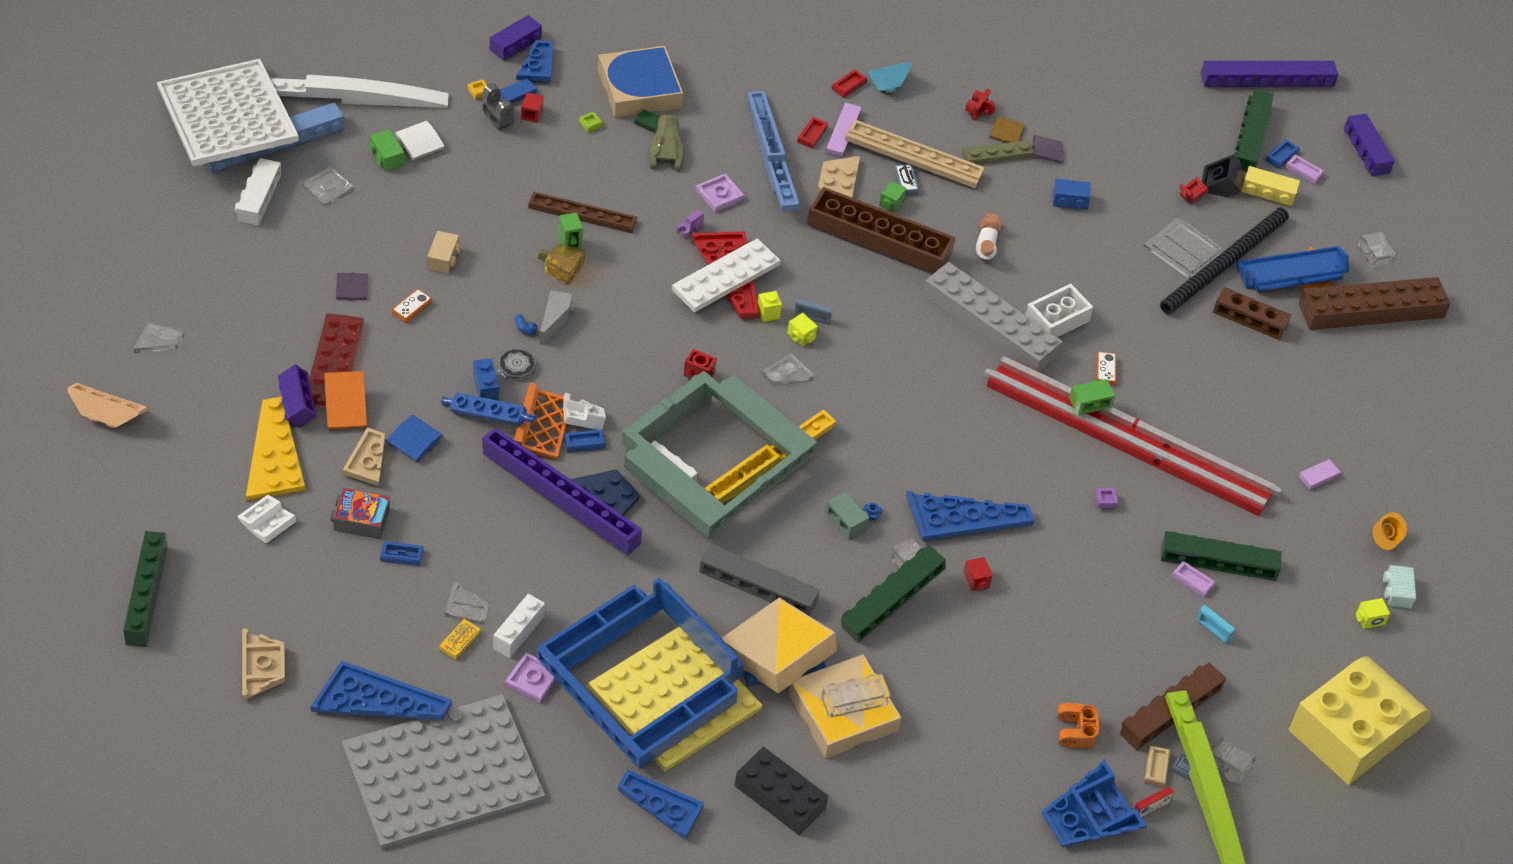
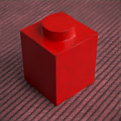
M526 93L521 106V120L538 123L543 111L544 96Z
M985 557L967 560L963 573L971 591L984 590L990 587L993 574Z

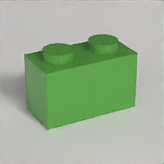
M390 129L370 135L369 150L371 153H374L378 165H381L384 171L405 165L404 151Z
M577 213L559 216L558 243L563 255L569 256L582 253L583 227Z
M1107 379L1072 386L1069 399L1077 415L1112 408L1116 395Z

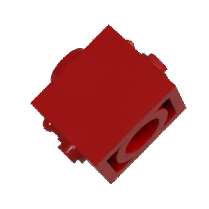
M692 349L685 359L683 376L691 379L693 376L705 371L713 378L716 372L717 358Z

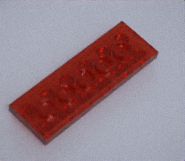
M326 313L309 378L315 405L326 406L324 373L352 372L364 325V318Z

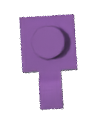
M699 209L688 216L686 222L677 226L676 233L684 231L683 238L685 239L694 231L701 229L704 224V213Z

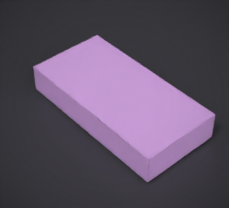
M1294 155L1285 167L1313 184H1316L1325 172L1297 155Z
M1328 459L1300 472L1298 477L1310 490L1339 477L1341 472Z
M1184 561L1173 571L1171 576L1203 598L1216 583Z

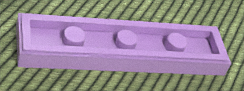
M849 103L844 104L826 148V153L843 157L848 145V141L845 140L846 134H848L854 120H858L862 107Z

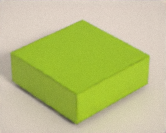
M594 112L579 117V123L588 133L603 127V122Z

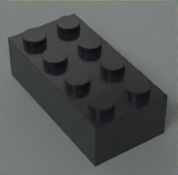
M764 746L736 772L734 786L799 836L826 809L828 795Z

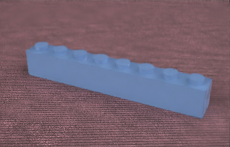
M335 103L292 116L290 119L298 133L299 141L206 164L211 172H215L344 129V116Z

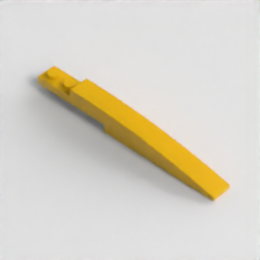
M823 409L800 425L799 428L816 440L835 427L836 420ZM767 444L704 489L723 504L739 495L752 485L759 476L766 474L787 456L774 445L769 446Z

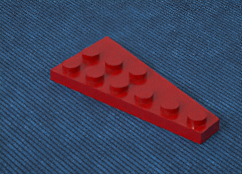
M745 231L691 233V239L707 265L747 244ZM753 280L726 295L739 318H758L759 311Z

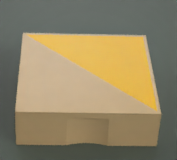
M781 598L776 599L722 637L724 643L730 649H733L743 661V670L754 675L758 681L778 694L797 681L806 671L819 665L838 651L836 633Z

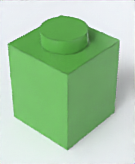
M891 181L881 193L879 206L895 213L905 200L907 188Z

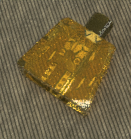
M556 244L551 252L541 249L538 259L545 261L546 274L569 286L584 264L585 250Z

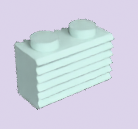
M1390 565L1388 570L1384 572L1383 582L1387 583L1384 597L1388 599L1389 607L1412 608L1416 600L1414 568Z

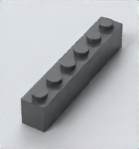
M710 544L700 562L699 573L770 603L781 598L810 616L818 601L820 589L815 588L813 585L803 583L775 569H770L739 554L729 552L720 546Z

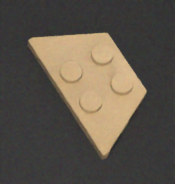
M855 156L823 162L817 192L820 193L822 188L826 187L852 197L860 157Z
M242 629V698L246 700L285 682L284 642L279 640H272L262 634L257 636L249 633L248 629Z

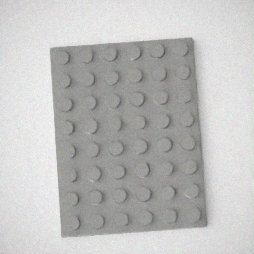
M503 694L450 709L443 720L416 719L342 741V747L381 850L545 800V794Z

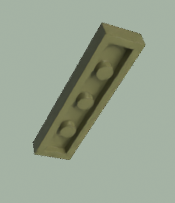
M1026 140L963 148V156L966 161L971 163L984 164L1034 157V150L1030 141Z

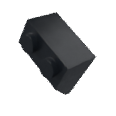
M1235 154L1205 165L1202 183L1208 188L1207 193L1228 197L1241 192L1245 167Z

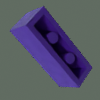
M527 15L491 36L489 50L504 61L533 44L536 40H540L542 38V25Z
M295 364L278 375L285 419L300 428L317 416L308 372Z

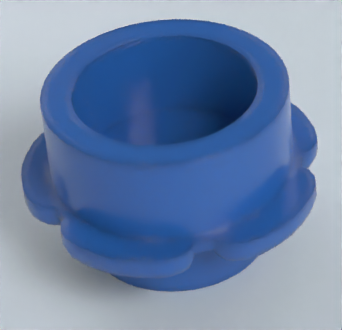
M874 502L866 504L863 508L871 521L877 520L880 514H882V508Z

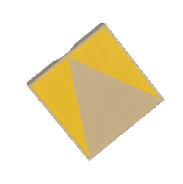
M864 654L802 676L789 686L788 695L800 716L808 724L812 737L825 759L850 750L858 744L874 741L899 731L901 716Z

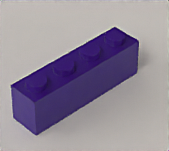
M1367 113L1348 116L1344 125V131L1349 136L1352 145L1356 148L1358 156L1364 162L1365 168L1371 176L1389 174L1395 161Z

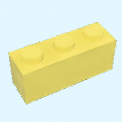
M1249 166L1241 192L1292 207L1300 180Z

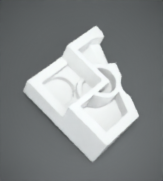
M565 393L563 400L565 423L602 430L606 419L604 408L592 405L583 399L576 402L570 399L571 394Z

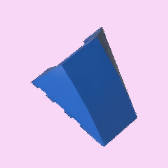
M1105 759L1093 771L1090 770L1080 782L1071 786L1068 792L1059 796L1041 811V814L1062 847L1147 827L1137 809L1132 810L1116 786L1115 775Z

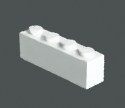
M259 158L257 165L253 166L252 176L248 177L246 189L241 192V200L235 205L237 221L259 226L281 177V162Z

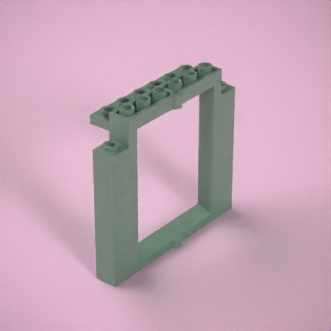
M705 371L693 376L687 384L681 385L675 393L666 396L660 404L654 405L648 413L638 417L632 425L626 426L622 431L621 443L626 447L624 468L707 538L813 456L817 446V441L734 374L728 379H723L719 384ZM712 395L787 456L766 474L759 476L752 485L726 505H723L650 444L654 440H658L705 403L710 405Z

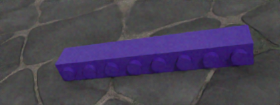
M1204 61L1201 69L1204 87H1335L1339 75L1334 61Z

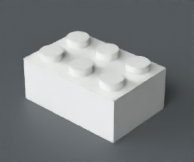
M1069 284L1029 303L1026 316L1055 337H1059L1090 322L1093 306L1072 284Z

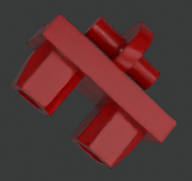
M986 89L984 93L975 90L972 101L969 100L967 102L965 111L973 114L972 120L977 121L982 112L984 115H992L995 112L996 106L994 102L988 99L991 90Z

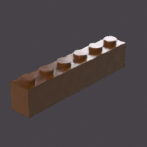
M1210 662L1203 667L1201 665L1198 666L1189 677L1187 675L1184 676L1175 687L1173 685L1170 686L1161 697L1156 696L1147 707L1142 706L1133 717L1128 716L1122 722L1120 735L1132 747L1139 750L1175 724L1165 698L1167 693L1186 690L1194 710L1222 690L1226 677Z

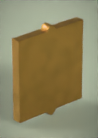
M998 116L989 138L1001 141V143L1018 142L1025 124Z

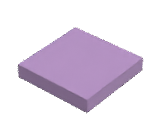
M726 173L696 185V191L714 212L745 200V195Z
M525 653L506 679L505 686L541 703L557 680L539 662L537 657Z

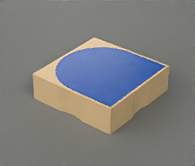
M665 46L598 55L597 70L603 87L608 93V101L615 118L637 115L643 109L646 111H665L682 108L683 91Z

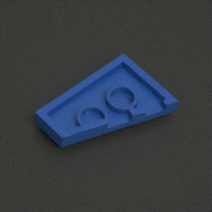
M536 40L526 61L522 64L521 70L516 74V80L528 78L529 81L551 82L553 41Z

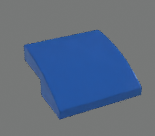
M411 415L395 429L386 441L418 463L428 449L432 451L443 434L415 415Z

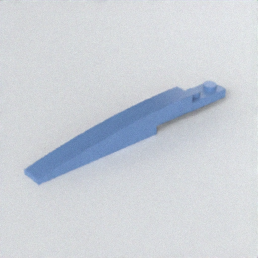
M747 92L755 130L773 193L777 196L781 211L799 210L800 204L785 162V152L765 92Z

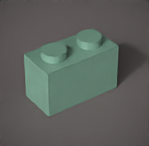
M847 492L827 501L825 514L848 540L867 530L869 522L867 512L862 510L856 500L850 497Z

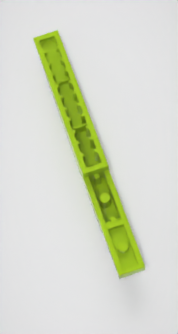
M1186 690L1167 693L1165 698L1191 768L1189 775L1221 864H1245L1228 800L1202 722L1197 721Z

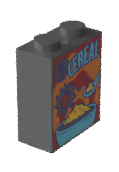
M343 488L341 495H338L336 499V511L333 510L331 514L334 531L381 539L390 511V496Z

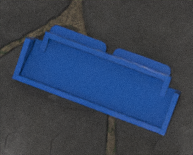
M1340 246L1236 261V267L1246 288L1255 287L1256 292L1343 279V273L1349 272V255Z

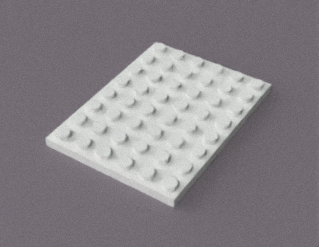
M260 59L157 82L158 90L192 166L221 161L222 159L238 157L243 154L255 153L260 150L299 141L298 133Z

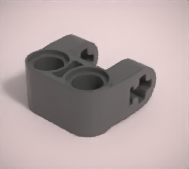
M488 84L483 89L482 108L484 114L496 129L514 123V106L509 100L501 99V90L496 84Z

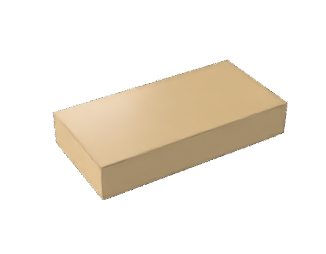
M1150 745L1144 783L1165 787L1170 756L1169 749Z

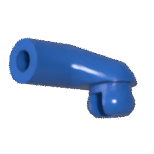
M522 314L514 317L520 332L534 335L538 330V325L536 323L533 324V322L527 324Z

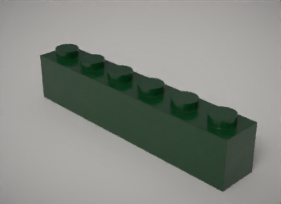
M1254 89L1253 95L1248 97L1246 105H1249V107L1246 106L1244 112L1246 118L1243 117L1241 127L1244 129H1240L1238 139H1241V141H1237L1235 150L1238 152H1234L1235 156L1244 165L1246 173L1249 166L1255 168L1257 166L1274 97L1272 93Z
M145 531L123 630L126 645L147 647L167 552V539L164 532Z
M1169 531L1165 532L1162 541L1161 561L1181 564L1184 561L1192 567L1277 581L1281 571L1282 551Z
M930 544L925 548L919 549L911 560H906L898 571L889 574L885 582L875 586L866 598H861L853 609L844 612L841 618L842 628L859 643L946 569V559Z

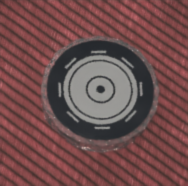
M513 348L502 353L498 359V370L508 380L511 378L515 379V381H523L534 374L536 360L529 351Z

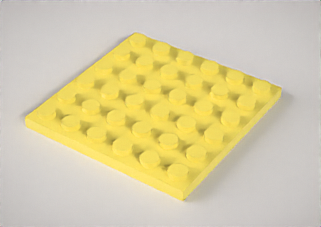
M678 627L589 682L588 688L623 727L633 735L724 674V672L699 646H695L691 638ZM739 679L733 682L738 690L736 704L662 753L654 761L664 772L668 771L762 710L763 705Z

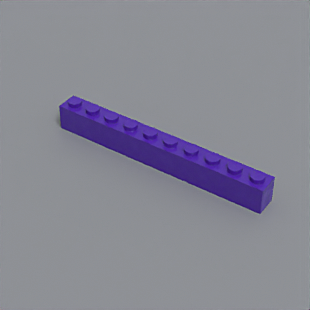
M495 427L482 438V448L485 456L625 554L629 555L641 545L642 529L505 433Z

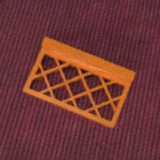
M530 382L523 406L526 407L527 414L535 415L533 412L540 410L544 416L537 418L535 423L524 421L521 426H517L514 440L535 455L557 461L566 423L564 421L563 408L559 409L556 403H563L564 396L537 389V384ZM537 397H544L548 402L541 404ZM551 405L555 412L548 414L545 407ZM559 415L562 422L556 424L552 417ZM548 420L552 426L544 428L541 422ZM537 425L541 431L533 433L530 427ZM555 430L559 436L552 439L548 432ZM544 434L548 441L541 443L537 437ZM533 439L536 446L525 445V442ZM551 444L555 449V453L547 451L544 447Z

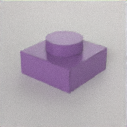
M1096 488L1095 496L1098 508H1117L1118 500L1115 488Z

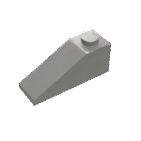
M550 290L540 331V344H545L569 320L570 312L574 313L575 302L572 301L571 293Z

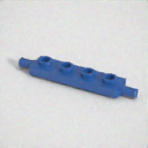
M458 392L454 398L443 396L441 399L442 405H449L451 412L515 426H521L524 421L535 423L537 420L536 415L527 414L525 406Z

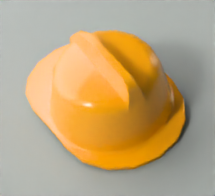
M1395 512L1384 515L1373 527V537L1376 544L1386 551L1395 548L1405 538L1407 533V524L1404 518Z

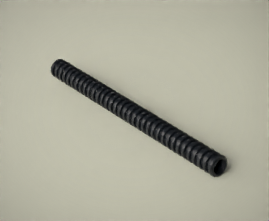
M1278 207L1160 302L1161 310L1165 314H1172L1289 219L1288 211L1283 207Z

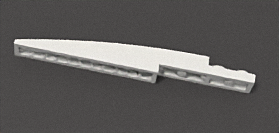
M307 75L306 80L271 78V82L279 96L342 99V104L448 108L449 93L409 85L322 75Z

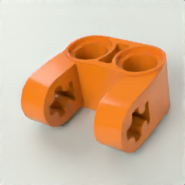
M1078 703L1060 704L1058 706V718L1066 722H1076L1077 729L1061 730L1059 732V744L1068 748H1092L1099 734V716L1096 707Z

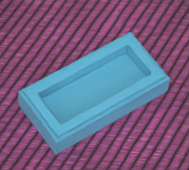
M1203 605L1199 610L1196 620L1225 644L1229 643L1235 628L1206 605Z

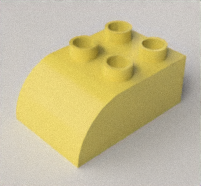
M1365 656L1354 661L1300 702L1288 730L1347 785H1350L1426 725L1430 720L1431 711L1375 661Z

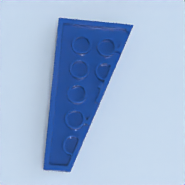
M907 491L906 493L922 541L1034 524V517L1029 505L1008 502L996 504L991 500L979 502L975 501L974 498L948 495L936 497L932 496L931 493H924V495L914 494V491Z

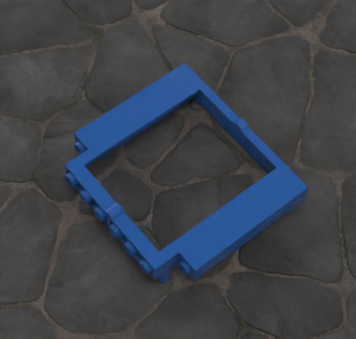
M660 577L653 581V594L647 597L643 590H639L635 585H632L536 648L539 662L638 769H641L736 704L738 690L733 682L743 676L744 664L736 652L730 649L723 639L716 635L709 624L704 622L696 611L691 609L684 599L678 596L672 590V587ZM663 609L691 638L693 644L699 646L724 674L632 736H629L569 670Z

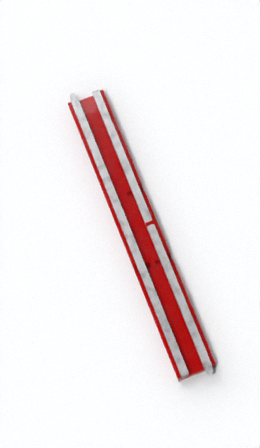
M1006 356L1002 357L996 371L985 369L984 375L988 378V388L1252 514L1260 516L1272 494L1279 496L1281 493V489L1275 483L1180 438L1174 437L1114 407L1077 415L1069 399L1072 387Z

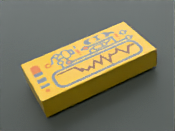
M463 619L439 645V650L456 660L480 634L481 629Z

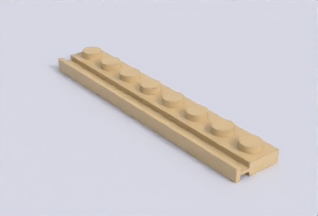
M854 120L845 137V140L972 188H976L985 168L858 120Z

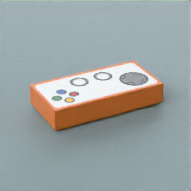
M417 289L392 309V314L407 323L432 302V298Z
M1098 351L1096 380L1107 379L1108 383L1115 386L1116 354Z

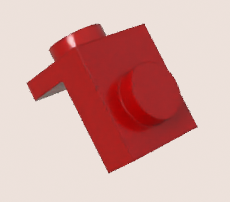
M1198 177L1186 186L1182 183L1179 185L1181 197L1185 201L1188 199L1192 204L1208 192V188Z

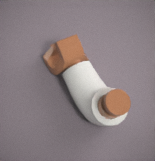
M986 213V217L981 219V232L976 243V254L982 260H991L996 255V241L1001 228V220L998 218L999 214Z

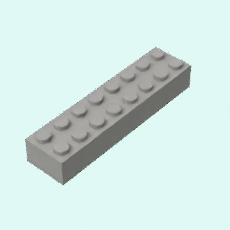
M950 262L946 263L925 281L923 295L1015 361L1040 372L1059 356L1062 345L1060 339Z

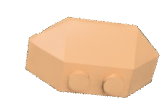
M75 383L67 388V392L81 415L88 417L90 421L106 423L105 425L111 428H116L147 411L146 406L79 383Z

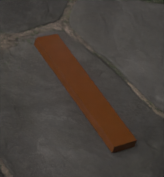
M534 191L528 203L529 209L558 216L577 213L580 221L628 233H633L637 222V216Z

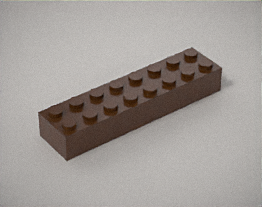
M826 187L822 188L810 207L807 224L932 273H935L947 263L953 252L956 238Z
M1439 277L1308 288L1303 289L1298 304L1309 330L1445 318L1451 303Z

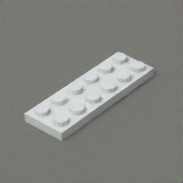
M757 238L674 283L671 290L693 312H696L780 265V259Z

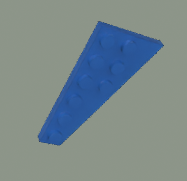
M341 661L310 708L311 712L443 720L453 704L452 700Z

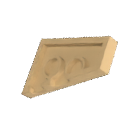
M367 428L344 466L343 475L379 487L385 433Z

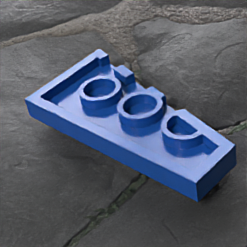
M630 770L626 771L618 785L619 792L685 840L704 807V802Z

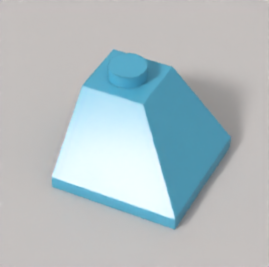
M912 62L868 71V75L879 91L885 90V93L896 91V87H900L912 67Z

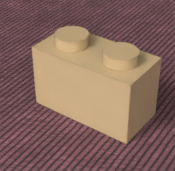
M437 231L427 256V269L449 274L451 267L455 266L456 254H459L461 250L459 235Z

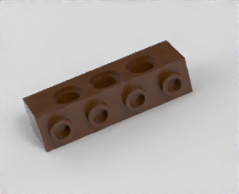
M1226 287L1221 291L1213 313L1278 340H1281L1292 315Z

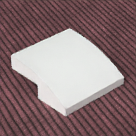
M428 121L395 132V136L402 149H406L411 161L444 149L443 142Z
M269 495L237 516L238 520L249 531L266 544L297 522L295 515L283 509L281 502Z

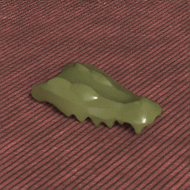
M668 114L662 115L659 118L658 128L649 148L650 168H656V160L675 161V170H681L684 148L679 132V120L676 116Z

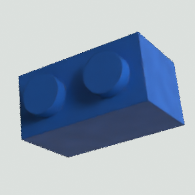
M1055 178L1053 206L1088 209L1091 198L1090 182Z
M492 358L473 361V377L478 397L499 401V383Z

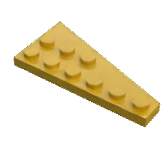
M282 396L262 400L246 501L261 499L267 495L272 497L305 490L289 422L284 416L285 410L282 404Z

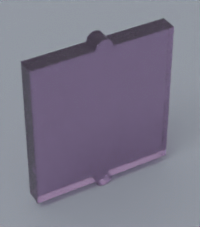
M1038 135L1033 136L1032 148L1034 149V157L1063 164L1064 151L1061 141Z
M337 273L336 300H367L368 273Z

